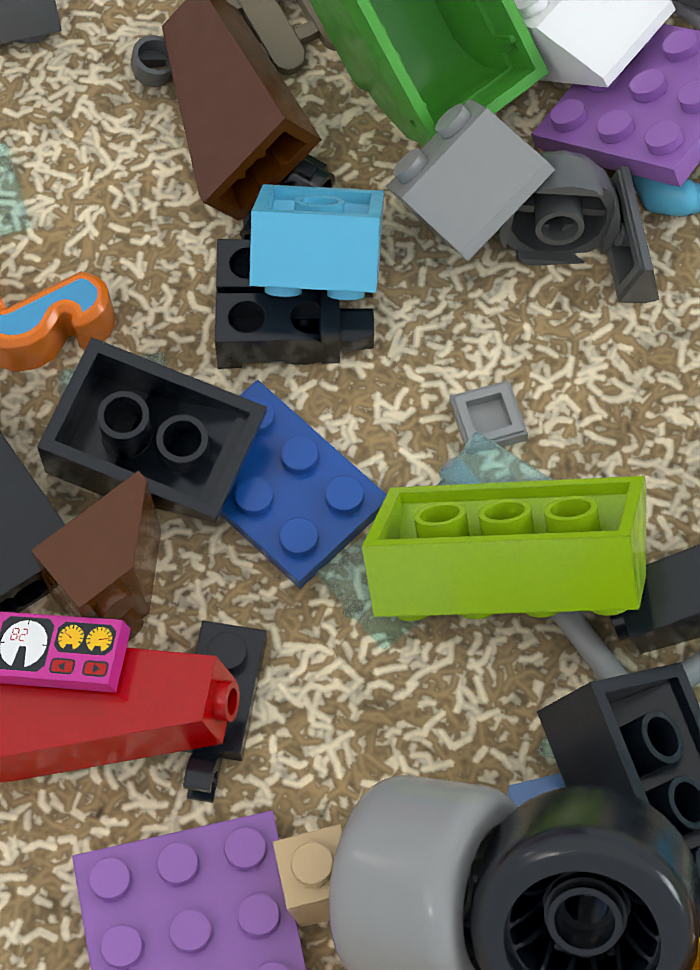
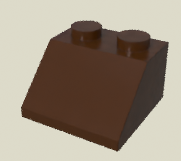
M137 471L31 550L52 598L67 616L123 620L131 629L128 641L139 633L144 624L142 619L150 612L161 537V526L147 480Z

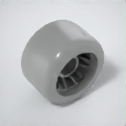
M398 775L376 783L360 798L348 817L337 846L329 894L331 934L336 952L346 970H481L471 942V904L486 848L500 824L517 808V805L509 796L496 788L486 785L412 775Z

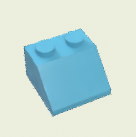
M263 184L251 211L249 286L265 287L266 294L279 297L298 296L302 294V289L327 290L328 297L339 300H358L364 297L365 292L376 293L379 278L384 191Z

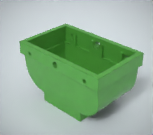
M309 0L353 82L360 89L368 90L378 107L405 137L419 142L421 148L437 133L435 130L437 122L454 105L460 103L464 105L468 99H471L495 114L549 74L514 0Z

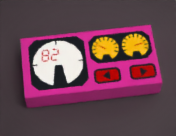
M0 612V683L116 693L131 629L123 620Z

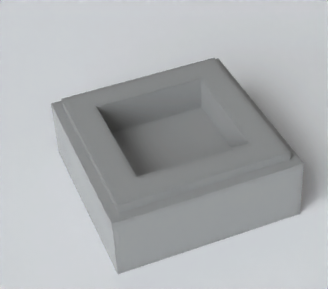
M509 380L450 396L449 403L467 456L527 441L528 432Z

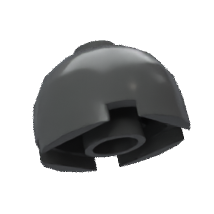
M566 150L540 153L553 166L555 171L499 228L500 242L505 249L507 244L515 249L517 260L530 266L584 263V260L573 253H587L593 251L599 245L600 253L602 254L612 246L619 235L621 218L618 196L606 171L597 162L581 153Z

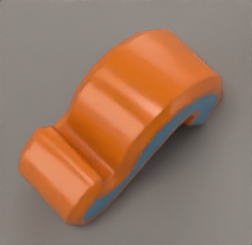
M80 271L6 308L0 297V367L14 372L39 369L55 359L70 336H76L79 347L82 350L86 349L91 337L104 342L111 335L115 327V312L106 283L93 274Z

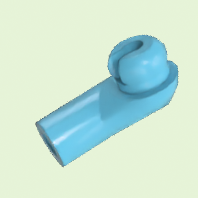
M631 175L634 188L648 211L677 217H685L700 212V183L693 182L687 178L682 186L678 187Z

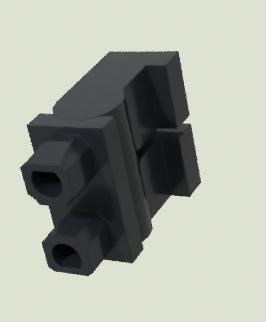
M217 239L215 350L218 369L242 368V363L286 362L293 365H309L322 361V364L340 363V351L374 348V308H340V300L328 297L327 290L302 289V294L292 297L266 294L265 287L249 286L251 240ZM365 292L363 298H373V293Z

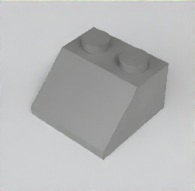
M468 99L464 105L461 103L454 105L443 114L435 127L437 133L421 150L419 148L411 150L397 163L393 170L395 177L386 186L436 237L467 261L476 254L555 171L546 159L494 113L471 99Z

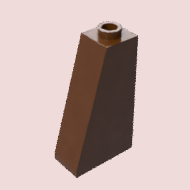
M185 0L162 25L197 189L203 203L239 221L244 219L253 208L263 184L278 185L322 139L238 9L225 0Z

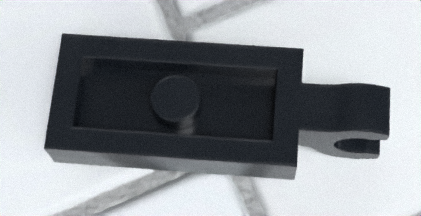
M202 620L195 654L213 655L220 659L237 680L240 700L235 719L232 722H227L223 744L181 751L192 753L187 763L183 788L188 789L187 799L213 803L222 759L243 760L268 638L266 630Z

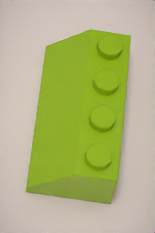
M645 476L390 488L362 544L374 617L396 616L403 621H417L430 615H461L467 619H483L500 613H526L531 617L542 618L553 616L559 612L592 611L598 615L611 616L623 613L626 610H639L646 580Z

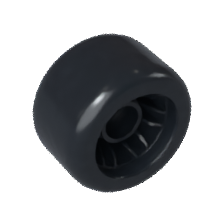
M581 785L554 789L529 799L517 807L506 817L492 836L483 856L471 904L470 935L473 951L481 970H692L697 956L700 934V882L693 855L683 836L661 812L650 804L626 792L601 786Z

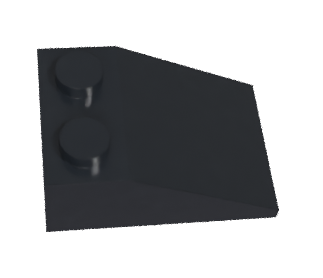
M91 337L37 449L45 473L105 496L139 471L147 480L155 509L216 523L264 420L267 407Z

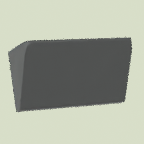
M620 166L611 178L619 201L621 216L620 233L612 246L607 250L617 298H619V302L628 303L655 302L659 300V295L629 166Z

